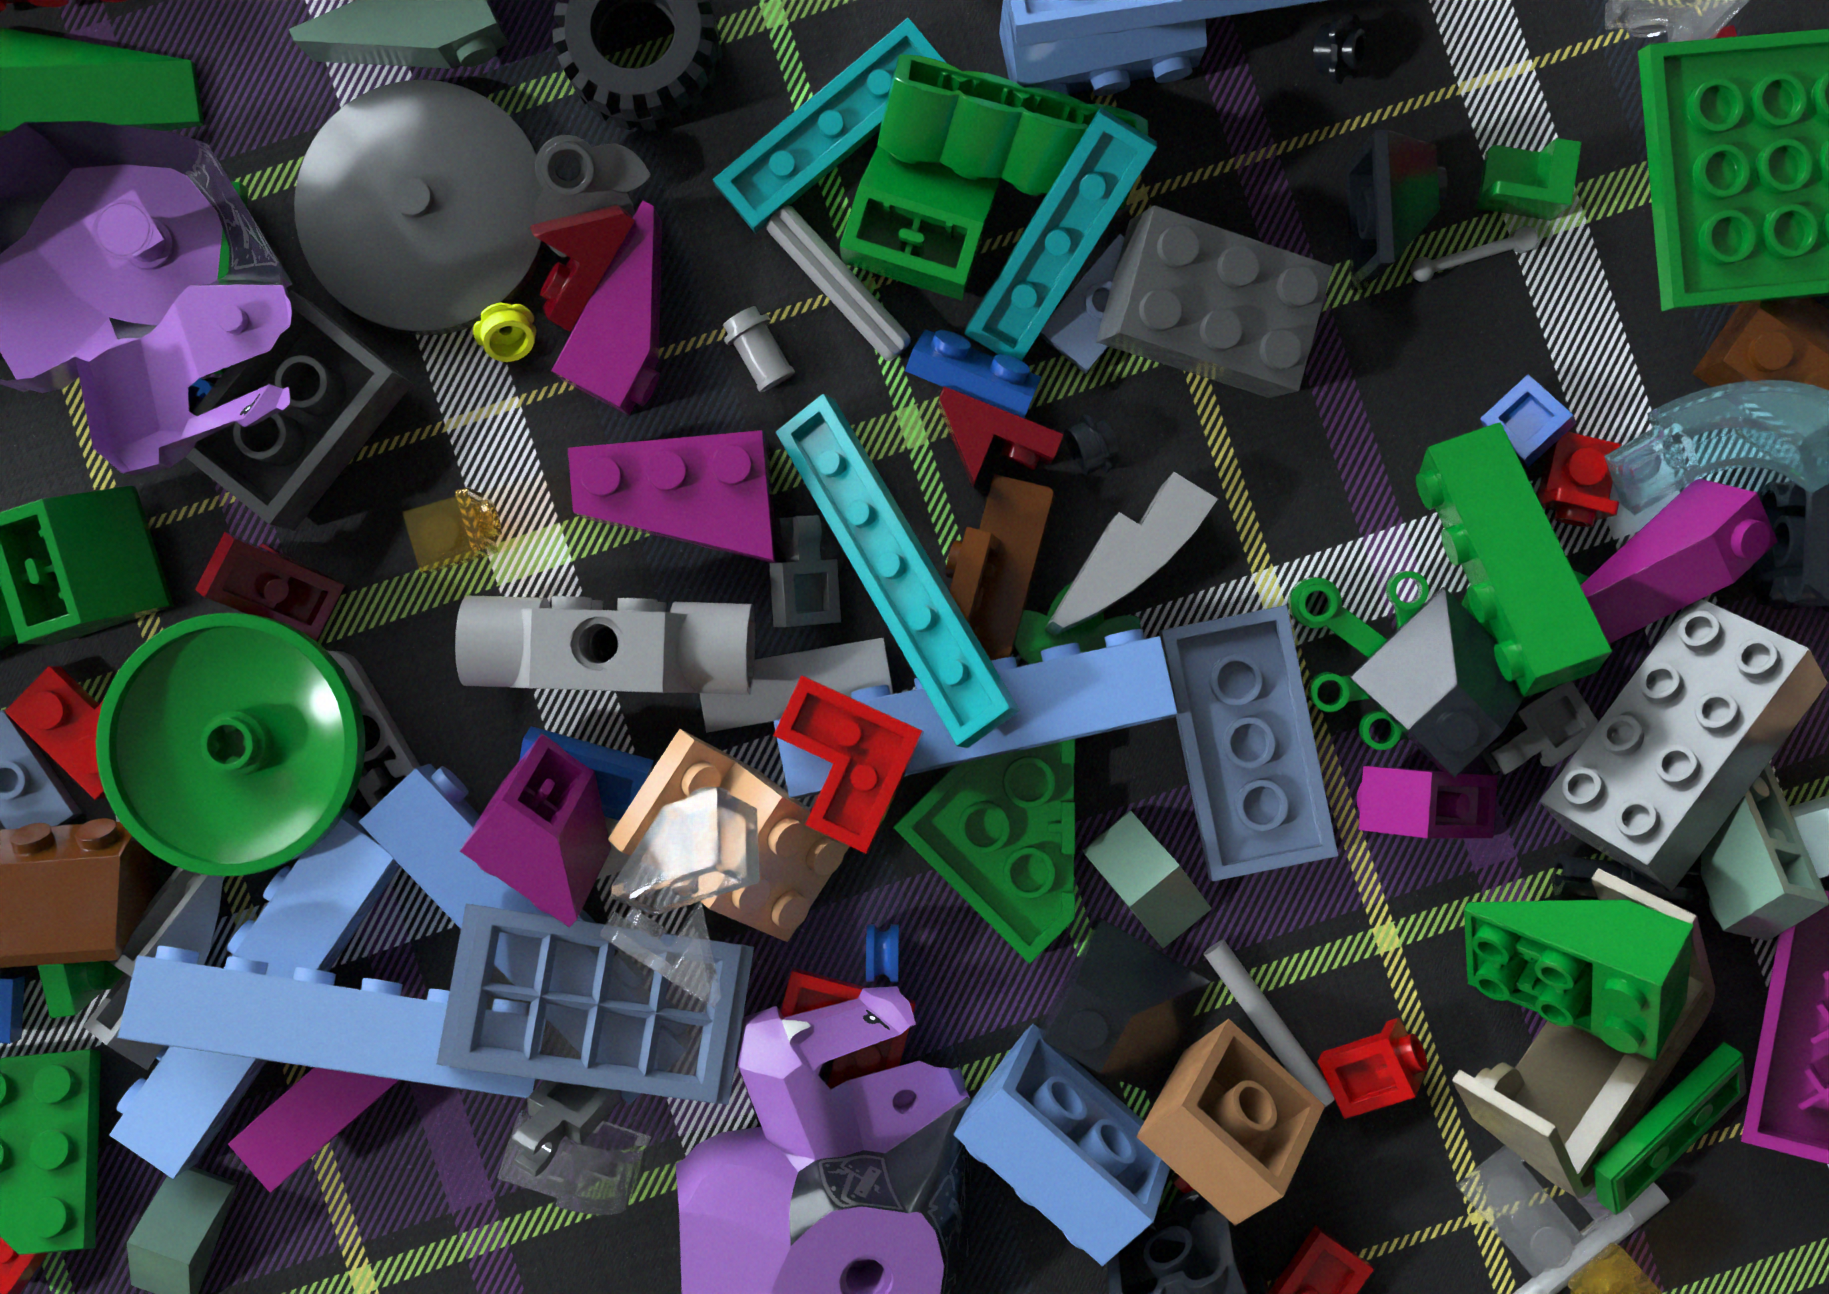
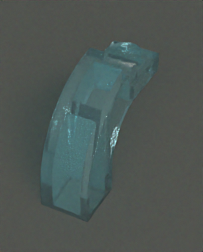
M1782 380L1745 381L1697 391L1668 402L1647 413L1652 429L1604 456L1620 503L1633 515L1640 513L1699 478L1733 468L1755 467L1773 470L1788 477L1809 493H1813L1829 484V391L1814 385Z

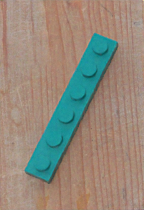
M822 394L779 428L776 434L956 746L969 748L1020 712V709L837 402L833 398Z

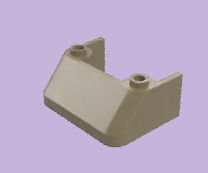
M1599 868L1591 878L1598 900L1626 899L1694 924L1687 1001L1657 1060L1654 1061L1637 1053L1620 1052L1594 1035L1572 1026L1562 1027L1547 1021L1515 1068L1503 1062L1496 1065L1492 1070L1484 1068L1475 1078L1459 1069L1452 1080L1470 1115L1477 1123L1549 1181L1578 1199L1584 1198L1593 1190L1595 1182L1592 1166L1638 1123L1704 1023L1715 997V985L1697 916Z

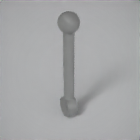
M1522 226L1506 239L1433 260L1428 257H1418L1411 264L1410 274L1417 281H1428L1437 271L1512 249L1520 254L1526 253L1537 245L1538 234L1532 227Z

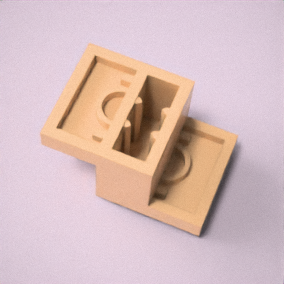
M681 729L678 730L607 839L621 852L664 870L710 910L786 942L789 941L797 927L805 920L809 908L832 873L840 866L844 854L850 847L806 826L805 824L812 809L795 798H789L787 791L759 770Z

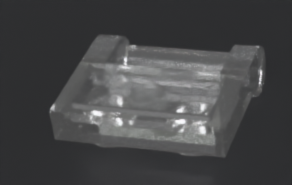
M1504 1145L1455 1186L1539 1287L1548 1293L1605 1245L1623 1236L1635 1224L1636 1219L1627 1208L1617 1215L1612 1213L1598 1202L1596 1188L1594 1187L1584 1198H1576L1594 1219L1579 1232L1522 1164L1525 1160Z

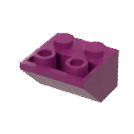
M541 733L500 784L460 849L461 853L476 862L484 872L496 876L529 899L536 908L552 915L569 928L577 920L611 850L610 841L607 840L609 835L595 771L586 767Z

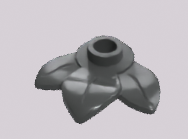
M559 135L553 137L543 144L535 160L536 177L543 188L534 209L536 224L616 204L627 210L634 217V207L627 192L645 183L651 174L643 161L632 150L623 145L611 143L591 147L585 140L577 136ZM571 155L578 160L580 172L574 179L565 180L557 175L555 162L559 157ZM549 246L559 256H567L562 252L556 250L555 248Z

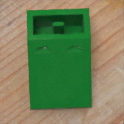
M1626 899L1467 903L1464 908L1468 984L1476 987L1489 998L1498 1001L1508 1000L1538 1012L1540 1016L1552 1024L1562 1027L1572 1026L1601 1038L1607 1045L1620 1052L1637 1053L1654 1061L1657 1060L1687 1001L1694 924Z

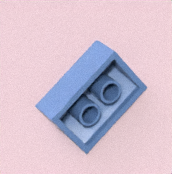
M1003 0L999 35L1009 80L1024 88H1042L1066 95L1093 90V94L1096 96H1106L1127 89L1131 85L1130 81L1154 76L1155 81L1158 83L1172 82L1190 75L1193 72L1192 68L1198 67L1207 47L1206 19L1017 47L1007 1Z
M1034 1024L1023 1033L972 1098L954 1133V1136L965 1145L968 1152L976 1160L986 1163L1014 1188L1017 1195L1025 1203L1036 1207L1063 1231L1071 1244L1086 1251L1101 1266L1105 1265L1154 1222L1170 1167L1136 1137L1144 1121L1071 1056L1044 1042L1038 1027Z

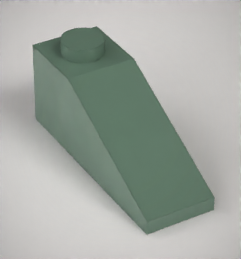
M355 0L289 29L293 41L313 62L453 69L460 65L463 67H475L484 64L496 55L497 49L509 45L491 0Z
M1768 763L1702 851L1700 872L1710 897L1709 906L1711 912L1720 923L1722 930L1766 941L1829 905V900L1770 763Z

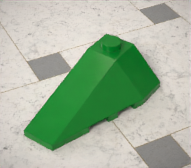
M0 27V138L24 122L93 121L158 131L204 126L196 64L187 59Z

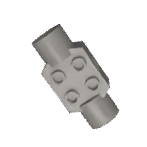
M467 595L462 600L456 625L455 655L457 672L460 682L464 686L750 695L754 678L756 642L753 604L673 602L671 611L666 612L667 603L657 602L656 599L618 598L617 611L603 610V601L592 600L590 597L552 596L550 607L547 598ZM612 629L617 635L618 648L613 658L606 661L600 652V642L603 635Z

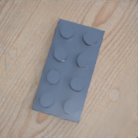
M1287 605L1159 630L1178 713L1176 720L1209 879L1217 881L1337 857L1338 852Z

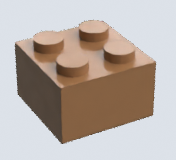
M1227 1019L1183 1051L1136 1137L1231 1223L1237 1225L1284 1197L1325 1105L1230 1019Z

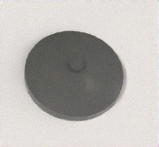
M407 80L390 83L370 90L337 111L320 129L305 154L298 174L294 200L295 223L302 251L310 268L326 290L342 305L377 326L399 333L422 336L448 334L473 327L477 321H481V313L488 306L501 302L510 304L526 287L542 260L547 244L536 238L530 229L531 225L536 224L534 209L543 190L535 173L537 152L522 129L503 109L488 98L462 86L434 80Z

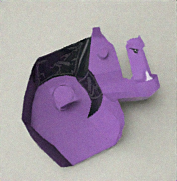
M93 121L24 122L0 138V352L16 380L7 381L0 379V384L23 392L32 390L45 393L63 389L79 378L93 449L121 473L130 475L171 468L188 455L197 441L236 422L243 427L253 426L283 411L290 404L289 387L282 389L269 384L199 416L189 412L188 387L200 377L270 351L279 335L290 327L292 314L287 287L292 285V282L207 143L173 132ZM223 230L229 245V267L227 275L217 280Z
M898 986L863 988L857 999L785 1018L777 1006L743 1017L736 1062L761 1127L721 1132L697 1144L683 1160L676 1163L682 1294L950 1293L959 1278L970 1252V1153L965 1145L954 1136L967 1107L970 1105V1098L965 1088L960 1065L959 1069L953 1070L933 1067L921 1061H916L848 1080L831 1090L818 1076L824 1062L898 1036L910 1026L916 1025L910 1003L900 994Z

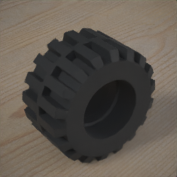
M569 0L568 4L557 2L554 17L560 28L552 29L554 45L560 54L558 56L559 62L583 103H588L594 114L605 122L611 116L618 128L630 131L634 121L640 122L644 131L649 132L658 131L657 120L668 118L671 127L683 122L680 113L682 109L688 106L696 113L704 105L701 96L703 89L713 92L718 81L714 69L715 67H722L723 53L719 44L721 37L710 0ZM651 16L662 19L675 28L673 41L667 52L658 61L649 66L628 69L616 66L605 59V50L610 36L618 26L629 19Z

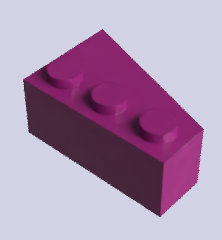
M762 430L568 448L573 513L585 519L675 539L769 563H779L775 535L768 439Z

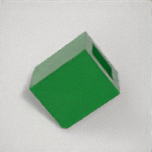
M1555 138L1540 152L1492 145L1485 153L1476 209L1551 221L1572 205L1581 142Z

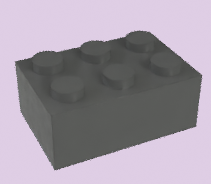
M1153 206L1129 220L1096 342L1267 398L1297 392L1300 389L1333 266Z
M291 290L288 293L292 310L290 327L279 335L270 351L229 366L192 414L199 416L269 384L282 389L289 387L290 404L283 411L253 426L243 427L236 422L197 441L186 458L269 525L295 531L413 383L316 305Z

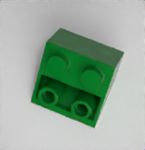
M877 146L859 183L840 243L842 262L845 265L963 301L1000 178L967 179L956 174L952 168L941 162L905 163L893 157L890 152Z
M130 485L44 498L0 512V585L19 644L57 645L174 606L135 486Z

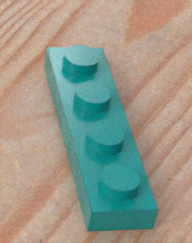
M909 18L905 19L713 179L717 189L755 234L767 224L769 219L778 210L786 205H791L880 131L899 55L924 56L946 63Z
M1100 107L968 323L965 335L997 354L1009 355L1021 361L1024 359L1156 150L1157 141Z

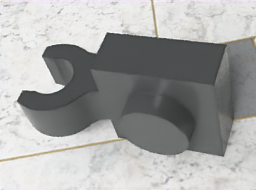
M819 515L776 518V540L780 550L785 555L786 562L769 563L773 626L795 627L840 623L837 559L821 560L820 542L822 529Z
M1570 681L1541 691L1521 704L1512 717L1519 729L1492 742L1479 755L1491 774H1495L1498 771H1501L1502 774H1507L1521 766L1534 755L1537 756L1542 766H1554L1580 748L1598 724V720L1574 683Z
M568 1055V1056L566 1057V1058L576 1059V1058L572 1057L571 1055ZM544 1080L527 1098L528 1115L532 1116V1118L527 1120L512 1138L515 1145L524 1149L514 1159L515 1165L535 1177L541 1174L554 1158L563 1137L566 1136L581 1145L622 1101L621 1091Z

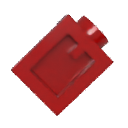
M1572 432L1565 433L1547 452L1537 495L1542 508L1554 510L1555 521L1578 527H1593L1594 520L1616 516L1620 502L1610 500L1609 498L1622 444Z
M1399 1017L1387 1021L1381 1033L1323 1051L1317 1060L1344 1119L1415 1098L1424 1079L1425 1071L1428 1069L1427 1057L1419 1038L1413 1033L1408 1035Z

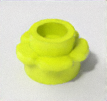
M501 302L490 305L482 311L481 321H477L474 324L473 335L476 342L480 346H484L485 352L491 358L501 362H512L525 357L531 351L537 330L532 324L534 322V315L527 307L521 304L512 305Z

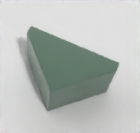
M1130 810L1081 850L1163 949L1212 909L1181 866Z
M193 1166L174 1179L167 1175L127 1242L131 1285L155 1294H199L238 1182Z

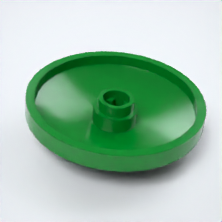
M215 613L197 616L165 628L148 639L125 661L114 677L103 701L97 724L96 759L99 776L105 795L119 821L131 836L157 857L179 868L204 875L241 876L258 873L286 864L314 848L336 827L346 813L355 796L364 765L365 728L363 716L355 691L340 665L329 652L304 632L278 620L258 615Z

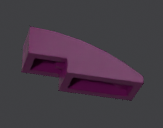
M314 1067L232 1139L228 1145L271 1193L400 1080Z

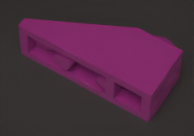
M643 200L633 217L635 222L590 297L551 370L564 382L627 415L631 414L636 403L644 406L648 402L660 377V372L654 369L659 361L662 220L655 207Z
M1696 478L1580 586L1608 644L1733 584L1778 541L1757 492Z

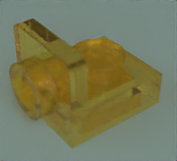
M466 487L456 490L455 497L403 512L420 573L429 574L499 553L494 537L502 534V528L497 510L490 498L483 500L480 492Z
M1616 1243L1607 1245L1568 1281V1287L1571 1290L1570 1294H1662L1624 1249Z

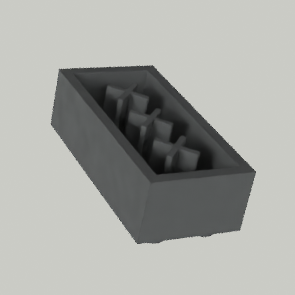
M1700 599L1684 607L1540 802L1564 830L1669 893H1672L1828 682L1809 648L1706 600Z

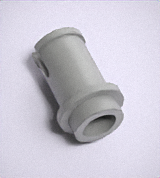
M756 306L739 312L723 324L728 333L724 341L727 345H735L754 378L759 392H764L791 377L795 370L792 366L790 367L767 327V324L771 321L768 314L760 315Z

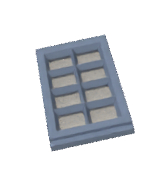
M466 904L436 1065L729 1105L754 947L576 920L569 928L553 916Z

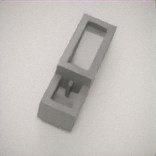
M1173 472L1162 484L1139 523L1119 512L1106 527L1044 630L1056 636L1089 621L1123 600L1171 559L1195 533L1218 498Z
M177 867L150 901L118 960H107L123 971L124 974L83 1027L104 1044L148 1070L164 1045L117 1038L137 955L155 958L158 946L174 947L199 952L197 964L204 965L209 954L219 914L224 876L204 875Z

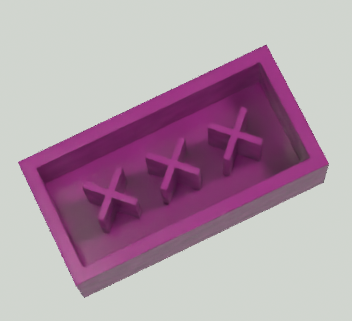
M1824 890L1829 900V891ZM1829 905L1779 934L1741 1142L1829 1164Z

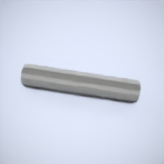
M786 205L778 210L766 224L770 235L885 360L891 361L897 358L911 343L910 336L792 206Z

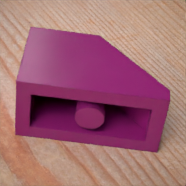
M1363 766L1362 783L1357 793V806L1360 811L1359 830L1420 838H1493L1498 775L1460 772L1457 776L1453 777L1444 771Z

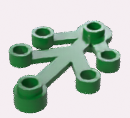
M1400 571L1392 575L1387 582L1386 595L1395 607L1397 629L1422 607V604L1428 597V583L1417 572ZM1308 577L1300 580L1292 587L1288 595V609L1291 616L1301 625L1309 628H1322L1326 626L1367 658L1387 640L1342 606L1341 594L1338 588L1329 580ZM1405 578L1413 579L1418 587L1416 597L1410 602L1401 601L1396 593L1398 583ZM1314 591L1323 592L1328 599L1326 610L1319 615L1310 614L1305 606L1306 598ZM1468 611L1478 621L1476 616L1472 612ZM1331 672L1316 675L1308 687V695L1311 702L1326 712L1338 711L1350 701L1370 699L1348 676H1339ZM1328 680L1336 681L1340 687L1339 697L1332 703H1322L1318 698L1319 686ZM1381 710L1367 713L1360 721V737L1367 745L1374 749L1387 750L1396 745L1399 740L1408 739ZM1380 718L1387 719L1391 726L1389 736L1382 741L1372 740L1369 735V728L1372 722Z

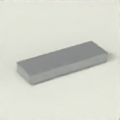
M884 638L756 659L750 695L700 693L706 733L781 719L801 675L852 698L851 692L880 685H889L890 694L893 695Z

